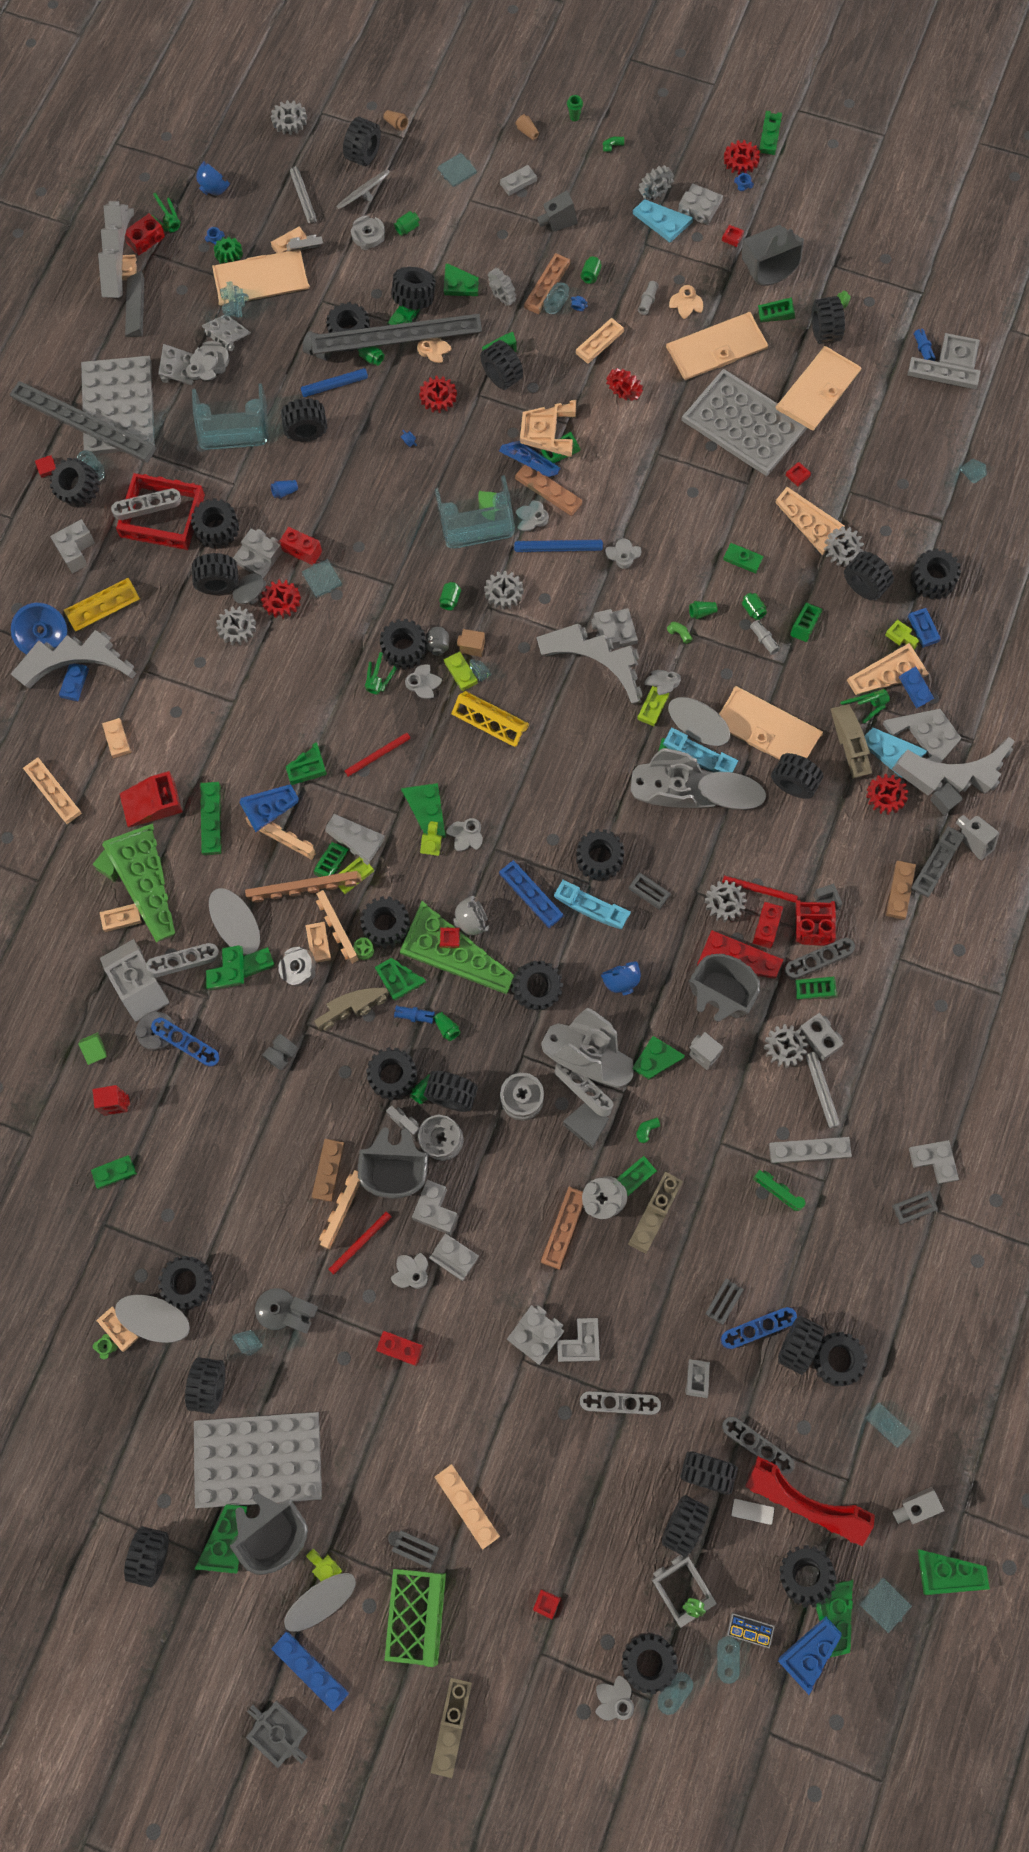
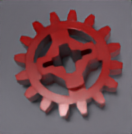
M737 140L736 144L731 142L730 147L727 146L724 152V164H727V169L732 168V173L738 171V175L741 172L747 173L748 170L752 173L753 169L758 167L760 150H757L756 145L752 147V142L746 144V140H743V143Z
M618 368L616 370L612 369L606 378V384L610 385L609 389L614 391L613 394H618L619 398H623L626 401L628 398L631 401L637 400L643 392V385L640 384L641 381L637 380L636 375L632 376L630 371L628 372L624 369L620 371Z
M436 376L435 380L430 377L429 382H423L424 387L420 386L419 397L421 404L425 405L426 410L431 408L432 412L436 409L441 413V409L448 411L447 407L452 408L453 402H456L457 390L455 389V384H451L450 379L445 381L444 376L441 379Z
M278 580V584L272 581L271 587L265 586L267 592H262L263 598H261V601L268 615L273 613L275 618L281 615L282 619H284L285 614L290 617L291 611L297 612L296 607H300L299 600H301V597L294 583L289 585L287 580L284 583Z
M884 774L883 778L878 775L876 781L872 779L867 788L866 798H871L868 804L875 805L874 811L879 808L880 814L886 811L890 815L892 810L897 813L899 808L902 809L905 805L904 803L908 800L906 797L908 790H904L906 784H900L901 778L895 780V775H892L891 778H888L887 774ZM878 787V793L875 795V789Z

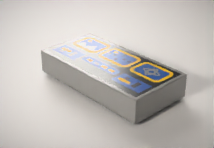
M732 1613L727 1636L770 1649L775 1626Z

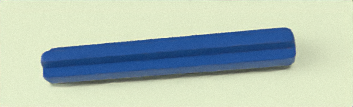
M363 368L302 386L301 392L303 397H307L367 379L368 374L366 369Z

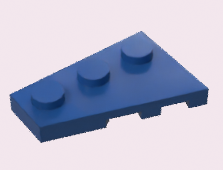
M520 441L504 444L499 452L539 471L546 477L557 475L560 467L527 445L521 444Z
M290 784L243 797L239 803L253 829L257 832L296 805L299 798Z
M825 1616L779 1657L778 1662L808 1695H810L817 1678L822 1673L824 1665L841 1638V1632Z

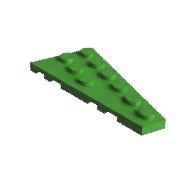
M152 823L106 840L102 845L157 943L173 936L175 931L171 912L168 909L167 893L165 894V881L160 857L157 854V842L154 839Z
M422 901L400 950V954L508 994L511 982L514 979L513 974L487 955L484 950L476 946L463 933L460 932L459 948H440V928L455 927Z

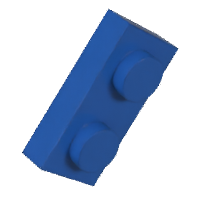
M926 608L909 613L908 618L922 648L940 641L941 638Z
M69 664L59 696L64 699L78 701L89 668L80 664Z
M916 666L898 676L916 708L934 699Z

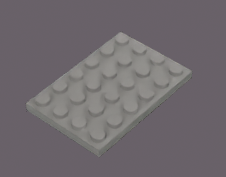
M140 356L81 362L83 412L155 445L151 357ZM83 433L85 455L123 452Z
M725 369L717 375L682 416L684 423L765 476L769 475L807 429L804 425L776 410V402Z
M319 1412L194 1421L195 1508L221 1507L226 1504H257L253 1500L255 1494H261L276 1503L289 1499L292 1501L321 1500Z

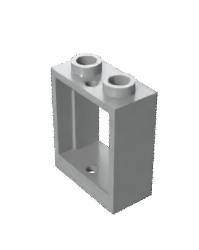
M679 1555L671 1561L673 1565L667 1569L663 1566L653 1573L655 1577L651 1580L681 1628L695 1619V1617L688 1615L686 1610L681 1614L677 1613L660 1584L661 1580L686 1564L705 1595V1598L701 1600L705 1604L704 1610L707 1611L717 1603L690 1558Z

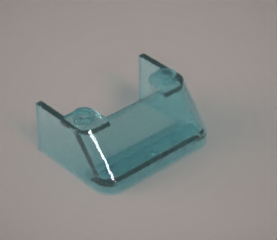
M259 384V399L248 401L245 406L246 412L211 415L208 405L200 404L196 389H192L193 417L197 440L202 449L260 446L267 442V404L262 384Z
M505 475L501 476L502 492L494 495L493 507L458 513L455 504L441 503L438 488L435 489L436 504L445 544L449 548L454 549L505 539L514 534V519Z

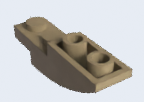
M850 705L831 708L840 745L843 744L852 779L872 774L867 756L870 754L867 742Z
M369 988L340 996L326 1004L330 1011L314 1020V1023L321 1032L322 1030L327 1031L332 1028L339 1019L344 1020L349 1017L352 1011L357 1017L359 1015L364 1016L371 1011L373 1006L381 1005L387 1001V997H389L388 990L386 988Z
M667 1172L664 1173L628 1245L645 1254L647 1253L683 1183L682 1180Z
M450 1679L431 1774L451 1779L453 1777L472 1685L470 1682Z

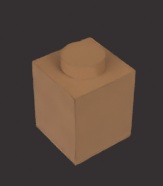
M463 629L462 636L459 635L457 640V646H460L461 654L482 657L485 633Z

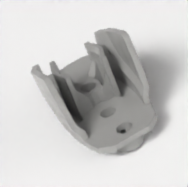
M663 748L653 756L649 764L638 765L632 772L630 791L640 801L678 808H708L716 805L706 799L698 788L699 781L704 776L713 772L701 770L697 759L688 753ZM641 781L643 785H638L636 782ZM659 783L661 784V787L658 788L655 786V784Z
M590 1008L582 1011L570 1026L559 1023L550 1026L541 1043L543 1052L551 1059L584 1077L615 1088L623 1087L632 1080L633 1060L618 1051L617 1031L612 1027L611 1023Z

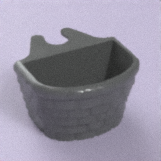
M781 225L743 239L742 260L756 284L769 286L791 275L801 262L804 239L795 235L792 229L787 230Z
M720 953L704 957L689 980L692 993L697 997V1011L703 1012L707 1003L719 1009L714 1016L716 1022H720L729 1015L737 1019L748 1014L760 993V980L752 968L738 958Z
M386 1127L382 1128L370 1148L359 1150L358 1178L360 1183L367 1191L379 1197L394 1199L410 1196L425 1184L428 1153H422L416 1149L408 1129L401 1131L402 1140L398 1145H391L388 1142L389 1129Z
M255 1494L253 1500L259 1505L260 1513L256 1518L251 1519L246 1516L243 1508L239 1507L236 1509L238 1535L232 1540L230 1548L247 1571L256 1575H264L276 1572L292 1562L304 1547L308 1526L291 1499L276 1503L261 1494Z

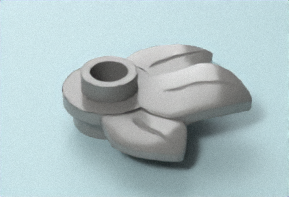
M203 351L196 352L190 358V364L186 368L188 377L193 380L201 378L206 381L215 378L216 374L212 369L216 366L218 358L212 355L204 356Z
M533 500L530 506H521L516 510L517 516L522 519L518 526V530L530 531L536 526H545L549 519L547 511L544 510L543 504L539 501Z
M622 538L617 541L616 547H606V555L609 559L616 561L620 568L626 569L631 566L634 559L640 557L641 547H632L628 539Z
M421 665L416 668L414 673L406 677L405 685L410 691H415L419 697L431 699L434 697L432 690L441 684L442 679L430 674V665ZM413 681L418 682L416 685L411 684Z
M655 670L651 672V676L647 677L644 683L645 685L657 686L658 695H663L676 688L681 681V677L675 672Z
M469 818L464 822L457 821L449 826L446 831L448 835L456 837L454 842L456 851H464L469 846L477 850L483 841V837L480 834L481 824L474 818ZM470 826H474V827H475V829L472 830V831L469 830L468 828H469Z
M419 1253L414 1259L407 1255L398 1256L396 1264L399 1272L391 1277L392 1282L400 1288L411 1286L412 1288L420 1289L424 1287L428 1280L426 1273L428 1261L422 1253ZM420 1275V1279L414 1281L415 1276Z
M619 1675L614 1685L604 1683L596 1686L597 1696L602 1704L598 1706L595 1713L600 1718L608 1721L616 1717L620 1720H626L632 1716L634 1705L630 1699L631 1687L626 1679ZM622 1703L627 1705V1710L624 1712L619 1710V1705Z

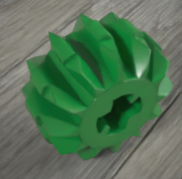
M228 236L227 239L222 237L221 241H216L214 256L220 264L240 261V258L243 257L242 246L236 238L231 239Z

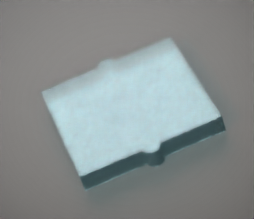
M462 153L437 167L444 176V179L453 187L477 173V170L471 165V161L467 160Z
M328 559L318 564H313L312 567L302 571V575L316 598L327 592L331 593V590L342 585Z
M884 1578L873 1589H869V1594L859 1604L887 1633L898 1622H902V1617L912 1607Z

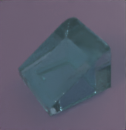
M975 459L960 467L961 472L972 483L978 482L987 475L986 465Z
M475 659L470 660V669L479 681L482 682L491 676V672L483 662Z

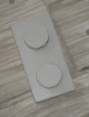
M527 165L500 179V185L510 196L536 182L537 176Z
M309 235L306 237L307 239L300 240V237L292 238L286 245L287 251L321 247L323 244L322 236Z

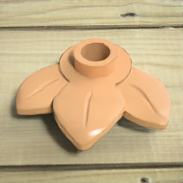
M684 285L680 288L679 293L671 297L669 308H678L680 316L686 319L693 310L702 313L703 301L701 297L696 295V291L692 286ZM689 291L690 295H685L684 292Z
M441 338L420 341L417 349L421 356L428 357L432 362L442 363V355L450 352L451 346L441 340Z

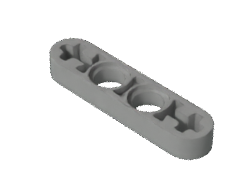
M167 489L117 501L112 505L111 510L116 519L124 520L177 507L181 503V496L178 490ZM152 500H160L158 505H151ZM137 503H141L143 505L142 508L139 510L133 508V506Z
M206 943L154 957L147 961L145 972L148 976L155 978L208 964L217 958L218 948L214 944ZM206 950L213 952L212 956L205 954ZM193 954L196 957V961H188L186 955ZM169 959H175L178 962V965L172 967L168 964L167 961ZM151 965L158 967L157 971H155L154 968H151Z
M558 1063L556 1064L555 1074L596 1114L604 1117L611 1114L613 1108L612 1100L589 1078L575 1073ZM573 1079L580 1080L582 1083H575ZM586 1092H592L595 1096H589Z
M589 1391L580 1397V1405L586 1411L653 1415L659 1412L661 1408L659 1398L653 1395ZM587 1395H591L593 1400H598L597 1395H602L600 1401L601 1409L597 1408L598 1404H591V1407L588 1408L587 1404L583 1403V1399H587ZM608 1396L616 1400V1405L612 1409H608L604 1405V1399ZM631 1397L636 1400L637 1405L635 1409L628 1410L625 1407V1400ZM639 1398H643V1403H648L650 1399H653V1402L657 1403V1407L653 1408V1411H649V1407H642L643 1411H639Z

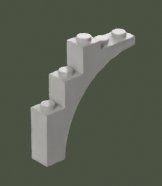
M109 201V204L104 205L105 228L101 229L103 251L98 253L102 297L119 298L123 295V246L128 223L134 216V208H128V205L119 204V201Z
M579 624L536 637L541 655L543 656L574 653L598 660L619 678L627 691L631 704L641 703L642 692L635 682L637 674L635 669L631 668L638 665L639 654L637 649L627 646L611 652V649H613L611 638L601 635L585 640L587 632L585 627Z
M95 630L84 644L75 636L70 638L68 635L56 649L48 642L43 644L41 641H38L11 675L30 689L40 678L49 672L73 663L107 665L123 672L132 679L137 673L132 670L134 666L127 660L121 661L119 659L120 654L111 648L113 646L109 641L111 637L103 631L99 633Z
M1008 737L990 755L965 764L933 762L907 749L898 759L892 770L927 795H930L933 791L936 792L942 785L948 782L958 793L962 790L965 792L972 784L985 794L990 789L993 791L1000 783L998 778L1001 776V773L998 770L1003 765L1001 761L1004 757L1007 758L1013 751L1011 746L1015 741Z

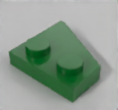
M446 263L444 295L478 296L479 278Z
M317 742L312 745L313 748L307 753H301L295 761L290 762L286 766L291 785L327 775Z
M393 958L375 967L394 1001L426 983L425 978L413 973L412 970L402 966Z
M652 1036L632 1069L650 1080L658 1073L683 1060L685 1055Z

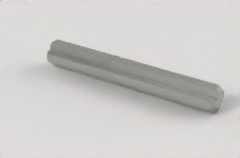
M295 166L290 169V174L308 223H315L316 216L299 168Z
M810 1052L806 1055V1059L829 1128L837 1127L840 1125L817 1053Z

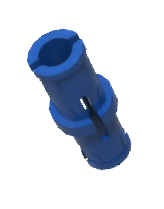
M920 329L916 330L913 335L918 343V351L922 353L924 359L935 361L936 357L931 349L932 344L927 339L924 329H921V332Z
M396 1005L394 1018L433 1024L434 1011Z

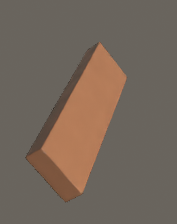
M555 253L524 303L525 309L540 314L570 265V259Z
M568 1187L540 1263L560 1270L583 1208V1191Z

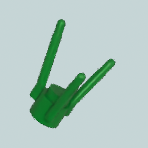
M153 193L156 201L165 213L163 223L156 217L154 218L162 225L165 232L177 231L181 222L177 217L171 199L168 197L167 201L173 215L168 213L156 193Z
M382 652L379 653L373 676H371L372 662L370 661L368 664L365 690L375 695H378L380 691L384 692L387 683L397 670L394 666L382 684V679L377 677L383 655Z
M881 689L877 692L874 691L870 694L841 701L840 704L844 705L858 701V705L871 702L874 707L877 706L862 721V723H866L880 710L886 708L885 704L890 701L887 691Z

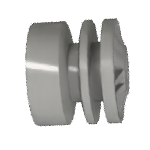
M431 1116L419 1128L418 1140L421 1148L436 1160H450L458 1155L462 1149L464 1142L463 1132L456 1122L448 1116ZM444 1136L447 1140L446 1142L442 1141L440 1144L438 1137Z

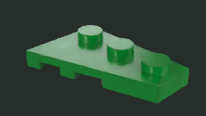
M438 783L401 788L422 832L428 834L430 821L438 822L436 835L446 838Z
M225 1505L195 1569L238 1573L239 1560L230 1548V1544L234 1537L238 1535L235 1511L241 1507L246 1514L247 1506Z
M917 1549L924 1595L990 1589L986 1566Z
M853 1579L835 1583L836 1588L835 1591L831 1592L832 1597L830 1599L826 1598V1603L823 1605L817 1603V1607H815L819 1622L826 1616L841 1632V1638L830 1658L848 1654L851 1650Z

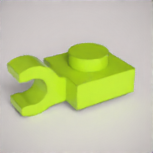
M898 619L885 634V636L899 646L903 642L905 645L910 643L913 650L918 646L917 643L919 642L916 637L910 635L912 629Z
M430 821L428 834H422L420 853L440 855L442 836L436 835L438 822Z
M314 1549L306 1555L316 1566L312 1572L320 1581L338 1575L343 1571L329 1555L323 1559Z

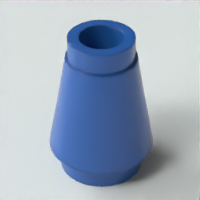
M296 480L274 481L271 484L274 498L280 499L298 490Z

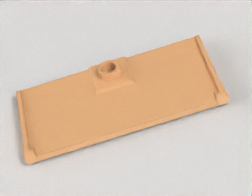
M300 249L271 255H261L212 266L220 307L307 290L310 287L306 278Z
M747 312L667 343L666 348L684 380L768 349V344L751 312Z
M824 346L775 408L810 430H815L862 368L827 346Z
M737 686L733 688L729 699L719 713L727 723L730 734L777 759H780L782 754L793 753L808 758L817 741L823 735V731Z

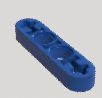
M157 1018L152 1022L151 1029L155 1035L202 1064L213 1067L219 1062V1054L215 1049L168 1020ZM164 1022V1027L168 1030L170 1026L173 1027L167 1038L164 1036L167 1034L165 1031H156V1023ZM174 1032H180L183 1035V1039L178 1043L173 1042L171 1039ZM191 1042L199 1044L198 1052L191 1053L188 1050ZM203 1047L207 1048L204 1051L209 1055L211 1053L215 1054L214 1058L216 1060L214 1062H206L207 1058L204 1055L201 1058L197 1057L202 1052Z
M782 1308L727 1330L721 1336V1344L726 1349L737 1348L791 1326L797 1318V1314L792 1308ZM784 1311L787 1314H792L790 1323L784 1320L779 1322L782 1326L778 1327L777 1319L784 1316ZM765 1319H771L774 1322L772 1330L764 1329L763 1321ZM746 1326L754 1328V1337L747 1338L744 1335V1328ZM739 1329L740 1336L744 1342H740L739 1338L733 1341L734 1345L732 1346L730 1343H726L727 1334H730V1336L738 1335L736 1330Z

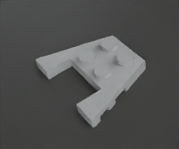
M941 709L888 719L883 722L884 727L892 736L908 728L921 747L928 750L926 753L929 756L928 760L941 763L961 740L960 735Z

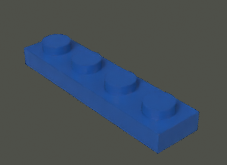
M514 860L499 871V875L548 928H551L563 917V913Z
M288 1631L272 1647V1650L333 1712L349 1694Z

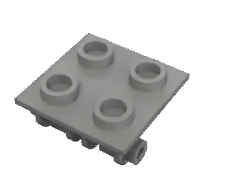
M226 314L202 325L205 328L206 335L214 341L220 342L227 351L234 349V341L251 334L250 331Z
M163 344L158 373L162 382L168 383L170 379L192 385L193 379L188 377L186 368L190 364V358L193 354Z

